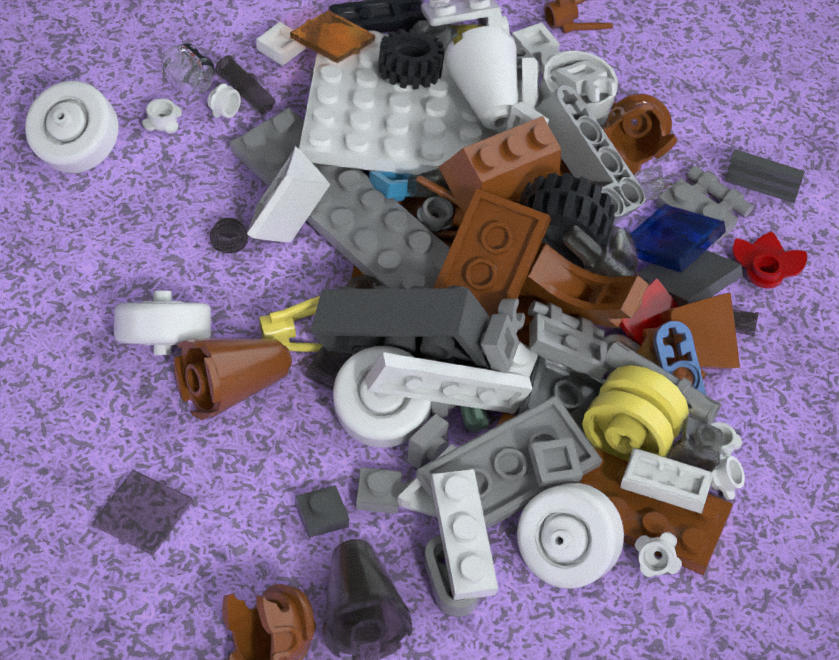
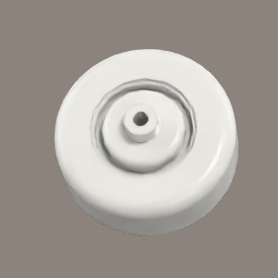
M80 81L60 82L44 90L32 103L25 122L26 139L32 151L48 166L67 173H80L99 165L112 151L117 140L119 128L117 114L111 103L95 87Z
M153 291V301L119 303L114 308L115 340L125 344L154 345V355H172V345H178L180 342L191 338L211 337L210 306L206 303L172 301L171 291Z
M374 346L357 352L343 364L334 383V407L341 426L355 440L372 447H394L409 441L425 425L431 411L432 401L368 391L365 378L383 352L414 357L409 352L392 346Z
M571 482L548 488L529 501L519 519L517 541L521 556L534 575L552 586L573 589L586 586L598 580L613 568L622 551L624 531L620 515L607 496L592 486Z

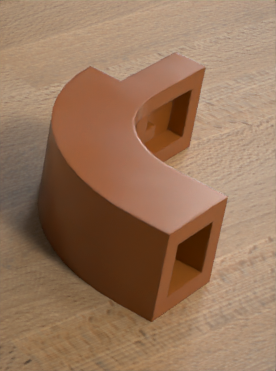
M542 243L522 286V290L545 305L551 303L560 307L562 313L576 319L582 316L591 320L595 325L618 328L623 318H632L634 313L638 311L642 304V297L649 284L638 275L608 277L589 272L565 259L548 244Z

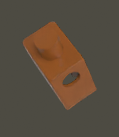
M731 293L716 295L661 312L662 324L678 321L690 329L701 369L726 370L740 368ZM657 328L643 330L642 339L646 353L655 352L653 335ZM668 329L669 334L663 338L664 346H672L675 357L666 358L667 365L669 366L678 361H688L687 354L678 356L676 346L682 342L681 334L674 335L672 329Z

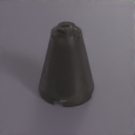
M350 539L342 542L333 550L322 631L325 645L332 654L340 657L341 652L348 655L351 654L353 660H380L398 651L401 648L400 641L406 634L410 637L412 632V619L408 607L373 546L361 539Z

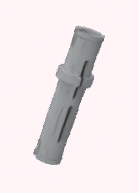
M616 341L611 346L605 356L604 363L614 369L634 365L651 369L665 376L678 387L685 397L689 414L703 422L706 426L713 422L721 409L722 404L713 400L692 387L691 381L686 378L680 380L653 362L630 350L619 341Z

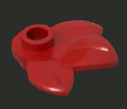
M768 232L761 236L754 244L736 238L732 248L735 260L746 268L748 279L754 285L761 288H775L782 283L784 278L799 275L804 270L808 259L807 252L803 250L785 252L773 232Z

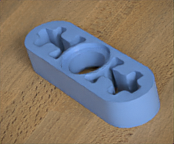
M678 321L662 324L653 335V346L658 366L670 374L679 367L686 368L693 377L691 386L706 395L690 329ZM668 329H672L674 335L681 334L682 342L676 346L678 356L687 354L688 361H678L669 366L667 365L666 358L675 357L672 346H664L663 338L669 334ZM697 421L695 423L696 429L692 430L690 424H685L679 434L686 437L700 436L704 434L707 426L703 422Z

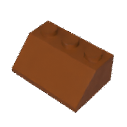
M541 116L462 148L438 168L465 215L476 188L519 204L524 187L528 183H533L534 178L539 176L547 178L549 173L560 175L561 148L546 120Z

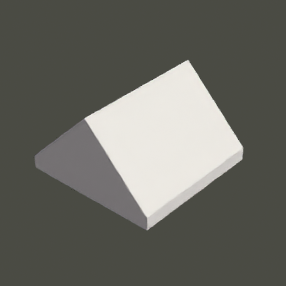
M297 147L294 148L258 202L247 235L250 237L286 243L291 242L330 186V183L303 151Z

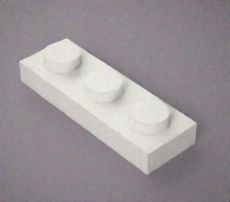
M474 469L432 474L430 482L453 601L496 595L498 584Z

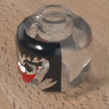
M190 43L175 45L166 51L162 59V76L181 95L192 96L197 93H203L210 88L215 73L214 63L197 46Z

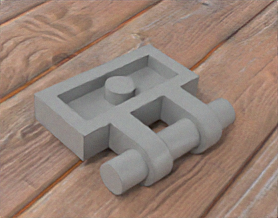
M697 166L692 167L687 175L690 180L696 183L695 185L691 186L683 179H680L660 194L656 202V206L712 246L736 227L738 218L731 214L733 211L746 218L754 207L744 199V194L735 188L730 190L718 181L719 177L711 171L704 172ZM710 193L721 202L717 204L706 195Z
M533 301L530 304L528 315L534 318L529 324V350L543 358L551 359L570 367L578 373L600 380L608 370V365L604 363L607 354V343L602 341L604 330L593 326L591 320L582 316L576 319L562 313V309L554 304L548 303L544 305L537 301Z

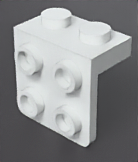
M428 0V3L421 4L422 13L431 26L477 19L478 25L499 27L503 30L504 34L510 35L506 15H501V7L495 0Z

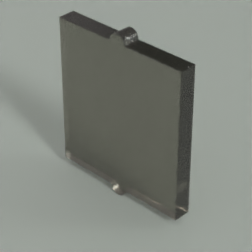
M132 470L92 524L93 527L117 538L119 544H130L154 556L193 500L192 497L167 486L165 480L158 482L140 472Z

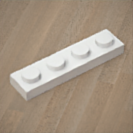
M384 352L365 378L367 389L370 392L511 414L516 412L533 390L529 376Z

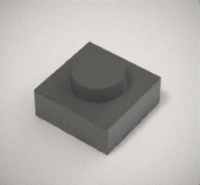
M336 485L296 495L295 504L308 538L349 527V516Z

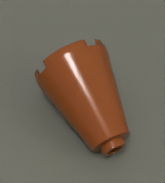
M191 338L178 344L177 348H183L181 356L174 357L175 380L183 402L191 399L197 410L190 411V413L199 420L213 418L285 378L292 364L289 349L277 339Z

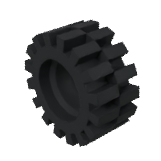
M398 29L397 34L391 31L388 33V37L384 36L382 42H380L378 72L381 73V77L384 80L389 79L390 84L400 83V88L406 89L407 85H412V89H419V85L428 88L430 83L435 85L438 82V78L441 79L445 55L444 44L442 41L437 42L438 38L434 35L428 37V32L422 31L421 34H417L416 29H410V33H406L404 29Z

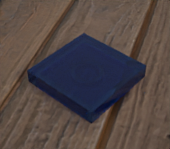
M664 204L619 243L620 251L624 255L682 272L726 233L725 222Z

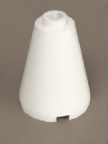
M482 26L467 30L462 33V40L455 45L452 41L448 45L444 55L446 68L482 124L489 129L503 130L507 128L512 105L518 103L517 48L514 38L511 35L504 34L501 28L495 26Z

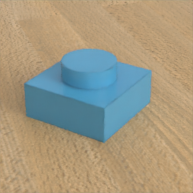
M388 171L370 172L369 181L387 199L393 198L395 201H403L406 196L420 195L421 184L416 181L417 177L412 174H397Z

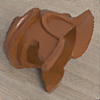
M643 93L631 94L617 103L614 102L603 128V131L634 176L640 171L641 164L654 157L656 159L660 158L678 142L674 133L670 135L672 119L666 106L656 97Z
M274 584L268 587L262 596H256L257 603L251 609L246 606L244 600L237 599L233 593L223 597V620L227 630L232 631L235 650L230 653L228 660H302L305 657L316 631V623L311 603L302 590L285 584Z

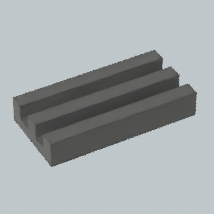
M734 149L725 182L795 203L805 171Z

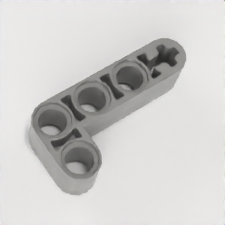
M561 85L535 108L537 112L549 119L548 126L561 148V158L573 176L576 178L582 176L589 179L588 183L598 184L602 188L601 193H608L610 196L611 204L615 207L613 226L620 223L644 204L645 193L641 185L576 90L570 86Z

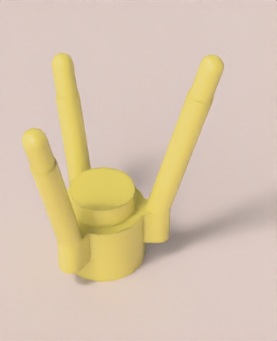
M320 296L284 310L260 316L259 324L262 338L277 339L289 351L332 353V351H327L321 343L289 342V338L296 337L293 321L314 315Z

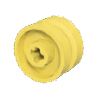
M628 365L618 367L609 374L600 388L599 395L593 399L585 412L582 425L587 439L594 448L628 462L633 447L666 458L672 447L673 440L678 437L687 421L689 409L687 401L678 387L665 376L645 367Z

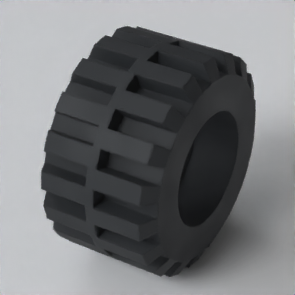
M549 173L547 178L542 176L534 178L533 183H528L524 187L519 204L550 216L551 221L541 244H548L565 259L584 270L586 268L593 269L598 266V262L603 261L606 255L615 219V207L611 204V198L608 193H601L602 188L598 184L588 183L589 179L582 176L576 178L573 177V174L564 173V176H558L557 173Z

